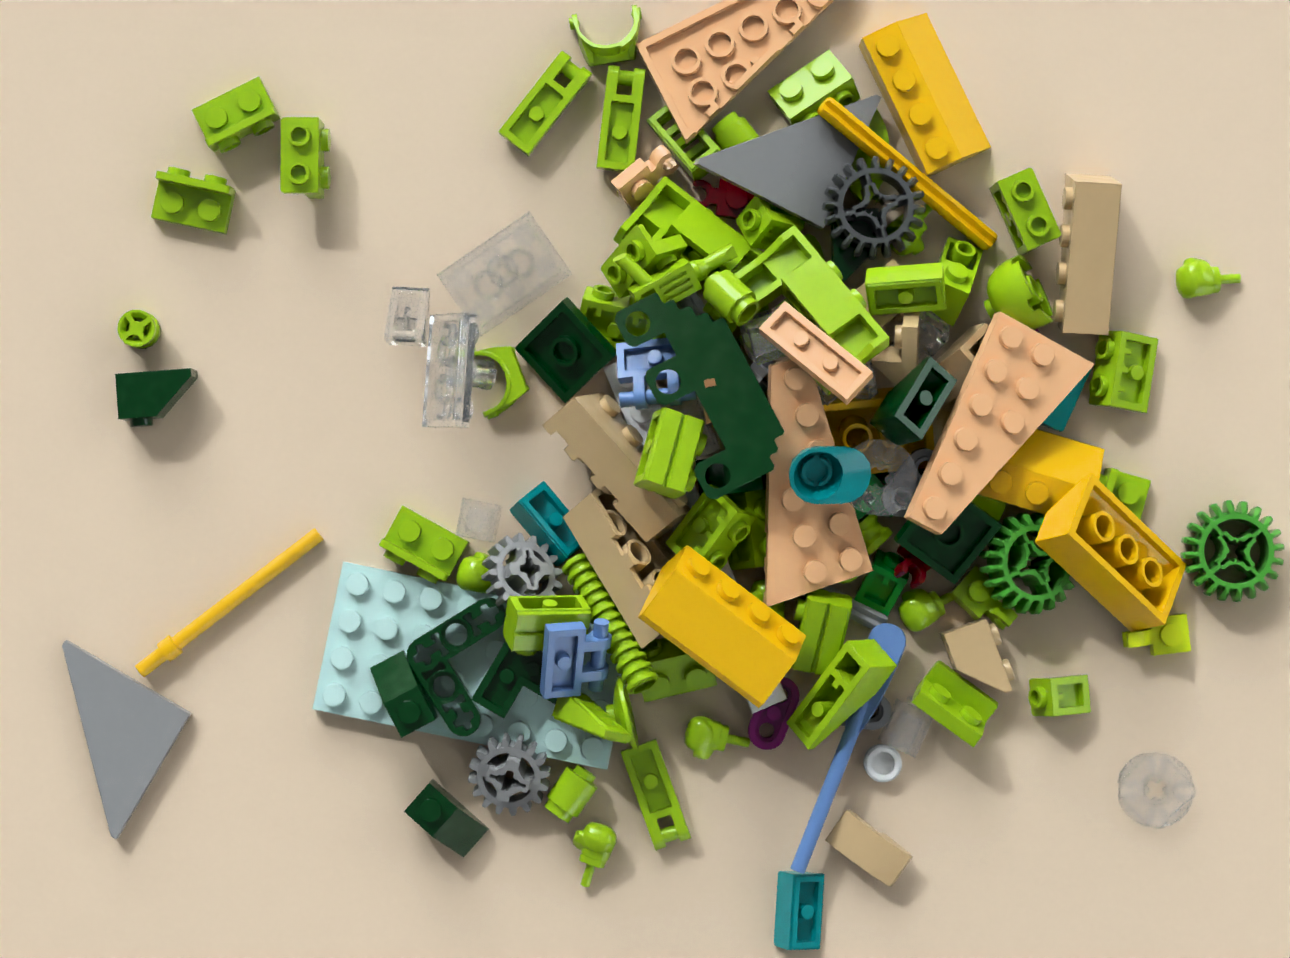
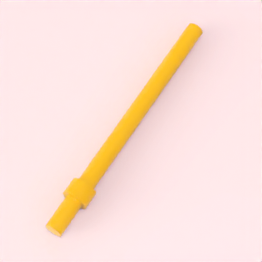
M316 528L312 529L173 637L168 635L160 641L155 651L135 665L138 672L143 677H146L166 660L171 662L183 653V647L324 539Z

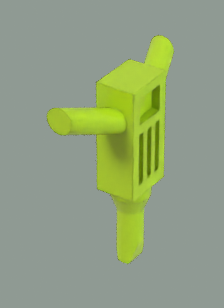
M730 243L703 259L689 262L685 258H681L651 276L627 253L616 256L613 261L637 282L627 288L634 303L653 293H657L664 303L670 300H674L677 303L701 290L700 282L711 271L737 258L738 255ZM638 311L644 319L649 318L645 313ZM662 333L653 339L666 338V335Z

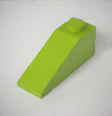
M875 639L846 641L786 722L787 725L808 750L814 749L879 691L897 667L896 663Z

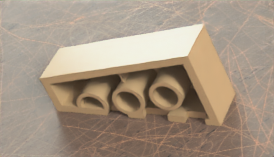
M1065 173V187L1062 196L1063 224L1060 226L1061 236L1059 237V247H1062L1061 262H1058L1056 267V285H1060L1059 300H1054L1052 315L1053 322H1058V328L1063 333L1108 335L1122 189V184L1111 176Z
M604 392L574 397L542 426L550 435L556 431L568 444L564 449L567 455L573 461L578 459L591 470V482L598 490L609 495L612 494L616 498L613 501V506L646 543L661 538L682 521L689 512L690 507L687 505V496L683 495L677 499H671L656 494L654 491L651 492L633 485L644 448L641 434L635 427L625 422L619 414L621 409L618 403L611 396L605 395Z
M597 488L564 515L563 519L639 646L643 649L660 634L639 619L638 616L661 568L672 557L657 539L646 543L615 509L613 501L616 498L612 494H606Z

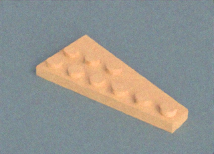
M723 0L637 43L636 48L686 145L834 0Z
M1002 312L994 313L904 518L935 535L943 534L1095 364Z
M790 358L768 365V402L784 433L774 440L778 447L777 452L770 456L774 469L766 473V557H764V571L766 573L763 602L767 606H772L873 571L853 503L813 504L805 502L795 494L790 486L788 472L792 459L803 449L813 446H835L816 381Z

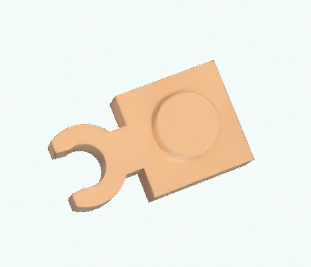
M664 145L655 148L650 154L648 161L644 162L641 158H638L611 181L622 199L632 210L645 200L659 183L658 180L662 176L671 175L679 167L671 157L672 154Z

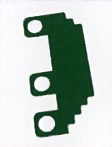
M653 293L618 311L615 316V322L629 346H639L665 333L676 356L650 368L646 372V382L659 404L667 405L695 391L725 447V450L701 461L695 467V475L706 496L710 499H718L772 471L774 464L770 456L778 450L774 440L783 435L784 430L726 320L719 318L716 321H712L708 313L697 316L690 306L679 309L674 300L664 303L657 293ZM636 311L645 313L650 319L648 332L641 336L630 334L625 325L628 315ZM670 369L679 374L681 385L675 393L664 394L657 388L656 378L663 370ZM715 378L716 386L705 388L704 380ZM720 463L729 469L730 480L726 486L713 488L706 482L705 472L712 464Z

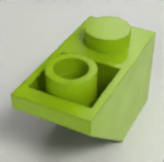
M948 236L937 262L942 263L944 268L946 310L924 311L920 313L954 326L970 294L983 253L982 249L974 247L969 242L960 241Z

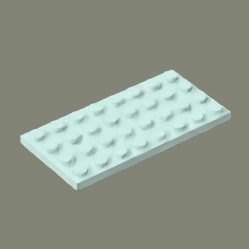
M343 562L313 709L395 726L383 704L370 668L403 650L407 655L409 645L420 636L475 602L486 597L497 599L499 596L496 593L484 594L463 590L458 585L437 581L434 584L422 577ZM487 604L482 605L483 613L474 620H472L470 612L464 616L472 625L475 636L482 633L476 626L485 621H489L491 625L497 622L495 615L499 613V610L496 606L489 608ZM459 623L451 624L447 628L446 638L453 645H461L467 639V630ZM590 623L588 634L593 631L594 624ZM504 624L449 659L471 697L475 694L506 641L503 635ZM438 633L432 635V638L437 641L435 644L428 648H424L422 644L417 646L419 653L414 656L417 662L424 660L427 665L431 664L430 656L439 649L442 650L443 656L449 653V650L441 644ZM584 652L583 665L591 660V652ZM607 652L606 662L609 664L608 678L604 680L603 690L601 692L590 691L588 689V682H582L581 693L589 696L605 712L606 705L613 704L617 675H621L615 669L617 664H613L610 660L612 654ZM439 676L435 680L434 691L438 696L449 697L454 693L455 683L450 677ZM524 686L504 719L476 703L482 715L481 724L469 736L454 734L446 725L433 702L432 704L439 717L415 730L487 745L489 738L492 736L499 743L502 742L504 733L509 734L511 741H516L517 737L522 734L524 735L523 744L528 746L533 741L537 742L536 754L546 752L547 758L605 770L608 769L613 745L611 740L602 739L554 719L552 714L555 704ZM460 694L453 702L443 704L447 712L454 707L458 714V718L454 721L456 726L464 725L469 729L472 727L470 720L474 717V714L471 711L467 713L462 711L458 703L466 700Z

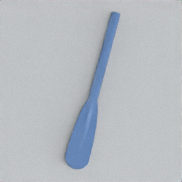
M879 624L871 630L868 639H875L898 667L906 647L905 634L894 624ZM897 667L879 691L845 721V730L790 869L802 874L805 873L859 733L864 729L876 711Z

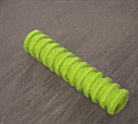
M580 553L573 556L563 565L562 572L568 575V583L574 585L572 588L573 592L576 595H582L591 609L590 623L594 624V620L597 618H604L609 621L608 632L612 635L611 647L607 650V653L612 654L610 660L613 664H617L615 669L618 674H623L621 680L624 684H628L626 687L628 693L638 694L648 690L656 683L659 677L656 672H651L653 666L651 662L646 661L648 656L645 652L641 651V647L635 641L634 635L626 622H624L625 620L586 555Z

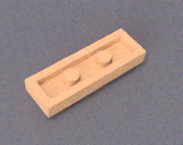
M786 301L759 327L760 335L846 405L873 378V371Z

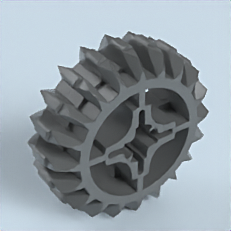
M873 156L871 168H867L864 158H859L856 161L857 172L851 165H844L843 172L847 179L838 174L833 176L832 181L839 189L833 187L826 188L825 195L835 201L824 202L822 205V210L834 212V215L824 219V224L826 226L837 224L838 228L831 232L830 237L836 239L841 234L846 237L840 245L842 250H846L852 242L857 245L853 254L855 257H859L865 247L868 248L869 260L876 258L877 248L881 249V253L886 259L891 256V244L898 252H902L905 249L901 237L909 242L915 240L916 235L909 227L920 229L923 226V222L913 217V215L924 214L926 211L925 206L914 204V201L924 197V192H911L910 188L914 187L918 182L916 177L910 178L907 182L902 179L908 170L907 167L902 166L897 174L891 171L894 166L893 159H888L885 167L880 168L879 157ZM872 179L887 182L897 190L899 195L882 194L878 191ZM860 181L862 187L860 191L862 195L861 203L852 206L851 209L843 210L846 191ZM870 199L876 200L875 205L878 202L882 206L886 205L878 213V218L873 217L872 212L868 214L866 210L862 211L868 206ZM904 206V216L899 229L888 235L886 230L887 213ZM848 221L866 222L870 226L872 233H875L876 238L866 237L856 232Z

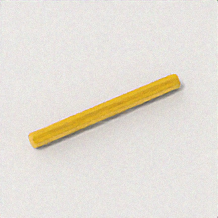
M832 97L826 98L822 102L817 113L869 157L878 156L881 167H885L888 159L894 160V166L891 171L896 174L902 166L907 167L908 170L902 179L907 182L910 178L916 177L918 180L917 184L910 188L912 192L923 191L924 197L921 200L980 249L988 250L995 243L998 236L992 229Z

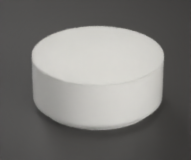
M877 744L866 752L863 765L866 773L873 780L889 782L899 775L902 768V759L898 751L892 746Z

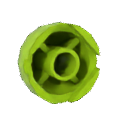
M1020 254L1003 262L990 275L986 287L989 299L984 301V306L991 320L994 313L1002 312L1029 328L1036 330L1053 322V319L1049 317L1053 315V312L1039 278L1034 280L1030 274L1026 273L1033 268L1025 257Z

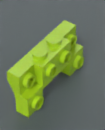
M666 176L661 179L641 205L621 225L613 239L616 243L620 244L633 227L640 224L644 225L653 241L681 234L688 247L678 259L685 258L689 262L703 259L731 243L738 257L711 271L703 281H706L716 271L730 270L735 274L763 253L758 248L750 247L741 233L735 231L710 209L703 206ZM708 302L702 309L715 320L724 318ZM726 320L731 332H733L738 325L735 322L730 323Z
M795 225L782 233L761 255L734 274L755 293L756 300L759 302L758 311L783 294L793 308L863 364L889 347L890 337L865 309L867 305L862 295L854 288L848 289L842 281L843 276L839 268L831 260L826 263ZM814 379L827 396L831 394L827 388Z

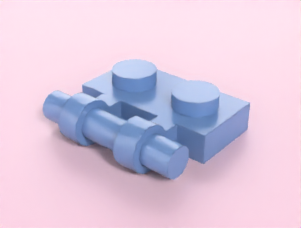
M667 338L651 339L636 347L629 346L626 342L616 343L617 377L619 383H633V391L619 393L620 407L635 406L636 410L648 409L649 405L659 404L651 389L647 390L645 375L650 368L676 356ZM663 370L656 378V380L667 379V388H658L664 394L675 393L681 385L680 376L674 370ZM693 391L670 403V406L682 405L683 401L697 400V394Z
M595 619L593 631L589 634H586V627L582 621L545 624L540 693L544 699L581 696L582 682H588V689L592 692H601L603 690L604 680L608 678L609 673L606 652L610 649L612 635L608 632L609 621L607 619ZM584 652H591V660L583 665Z

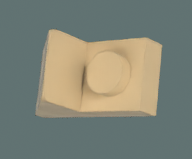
M920 312L904 313L903 324L895 325L894 346L887 347L871 359L874 366L895 385L918 365Z

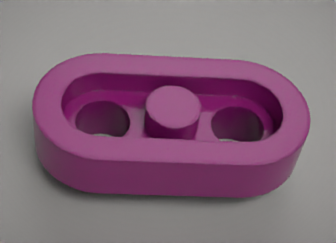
M783 677L780 681L782 688L787 691V699L753 713L750 719L748 735L751 742L760 749L771 750L783 742L789 728L786 722L798 705L800 697L798 687L787 677ZM764 723H770L774 728L773 734L769 737H763L759 732L760 726Z

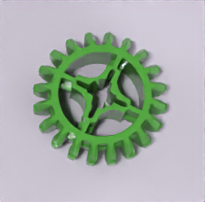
M1227 500L1223 502L1222 511L1217 504L1209 505L1211 518L1205 512L1199 511L1196 516L1202 524L1201 526L1195 523H1188L1187 529L1195 535L1193 538L1182 537L1181 542L1191 545V551L1181 552L1180 555L1183 559L1192 558L1193 561L1192 564L1186 566L1185 573H1194L1196 571L1199 573L1192 580L1194 586L1202 585L1207 581L1203 590L1205 595L1211 596L1217 589L1218 600L1225 601L1230 592L1233 602H1240L1242 591L1250 599L1256 597L1254 585L1261 591H1266L1269 588L1268 583L1264 579L1265 576L1270 579H1277V572L1270 568L1272 564L1283 565L1284 563L1283 559L1274 557V551L1284 550V544L1273 543V538L1281 535L1280 529L1267 530L1273 522L1271 516H1266L1260 521L1258 520L1262 511L1260 507H1253L1248 513L1247 502L1240 501L1235 510L1233 502ZM1232 519L1246 524L1249 529L1232 537L1227 531H1222L1218 524ZM1210 534V539L1215 545V553L1207 565L1204 548L1207 537ZM1257 538L1260 546V556L1257 566L1254 567L1255 563L1250 557V549L1257 541ZM1238 542H1241L1235 550L1238 556L1237 559L1227 558V560H1224L1230 551L1227 545H1237ZM1232 565L1238 571H1242L1247 577L1240 581L1229 583L1221 580L1215 574L1219 570H1224Z
M1025 512L1018 513L1016 518L1014 516L1004 518L1002 527L987 544L989 551H982L979 554L981 558L987 559V565L980 567L978 570L981 573H988L989 578L982 585L986 588L994 587L990 598L994 600L1002 599V607L1005 609L1014 608L1017 614H1026L1027 612L1030 614H1040L1043 609L1052 610L1056 608L1055 601L1063 602L1067 599L1064 590H1072L1075 587L1069 580L1070 575L1046 552L1038 549L1033 540L1029 541L1026 535L1028 533L1037 537L1044 520L1041 513H1032L1030 516ZM1032 557H1037L1036 559H1034V560H1032V561L1029 559V558H1032ZM1027 561H1031V566H1027ZM1020 578L1025 586H1029L1032 594L1022 591L1012 579Z

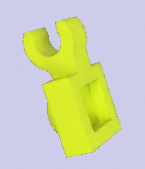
M1187 614L1168 615L1165 625L1133 632H1122L1123 647L1133 648L1149 645L1150 654L1153 656L1191 651Z

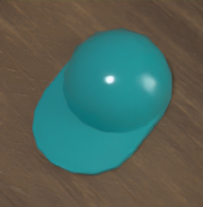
M813 446L803 449L792 459L788 473L790 486L795 494L805 502L813 504H843L853 502L863 495L869 486L871 467L866 456L855 448L845 446Z

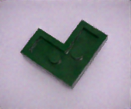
M505 641L471 700L504 719L523 686L542 696L540 693L543 652L536 651L531 656L519 655L515 651L511 652ZM549 698L547 700L556 704L557 698Z

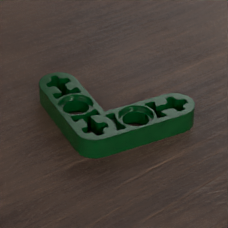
M486 597L475 602L420 636L409 645L407 650V659L411 668L448 728L458 736L473 734L481 724L482 715L476 703L471 700L470 693L449 659L504 624L506 609L503 604L497 606L495 604L497 599L492 597ZM487 604L489 608L496 606L499 610V613L495 615L497 622L491 625L489 621H485L476 626L482 633L475 636L472 625L464 616L470 612L472 620H474L483 613L482 605ZM459 623L466 628L467 639L463 644L453 645L447 640L446 631L451 624ZM438 633L441 644L449 650V653L443 656L442 650L439 649L430 656L431 664L427 665L424 660L417 662L414 657L419 653L417 646L422 644L424 648H428L435 644L437 641L432 638V635ZM439 676H448L454 681L455 690L451 696L440 697L435 693L434 682ZM460 694L466 700L458 703L462 711L465 713L471 711L474 714V717L470 720L472 727L469 729L464 725L456 726L454 721L458 718V714L454 707L447 712L443 704L453 702Z

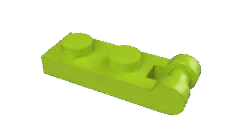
M564 51L558 54L498 131L501 136L527 156H530L593 74L585 67L581 69L571 62L572 57ZM561 73L571 80L566 88L555 81Z
M608 65L597 169L623 172L635 162L646 69L634 68V71L620 70V66ZM618 85L632 86L631 95L617 94Z
M656 738L639 744V749L634 750L630 747L622 750L621 755L655 850L667 847L666 843L676 839H680L681 842L690 839L691 835ZM671 815L674 824L660 829L657 819Z

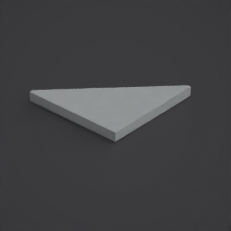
M878 95L870 96L843 107L869 127L881 97ZM818 115L695 160L694 165L821 229L825 226L824 219L830 215V212L822 210V205L824 202L835 201L825 195V190L827 187L839 189L833 183L832 178L835 174L846 178L843 167L846 164L852 165L859 148Z
M66 640L62 648L110 835L117 839L192 713Z

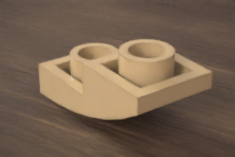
M852 810L844 812L825 839L836 850L889 887L895 883L913 858L909 852L888 835L876 831Z

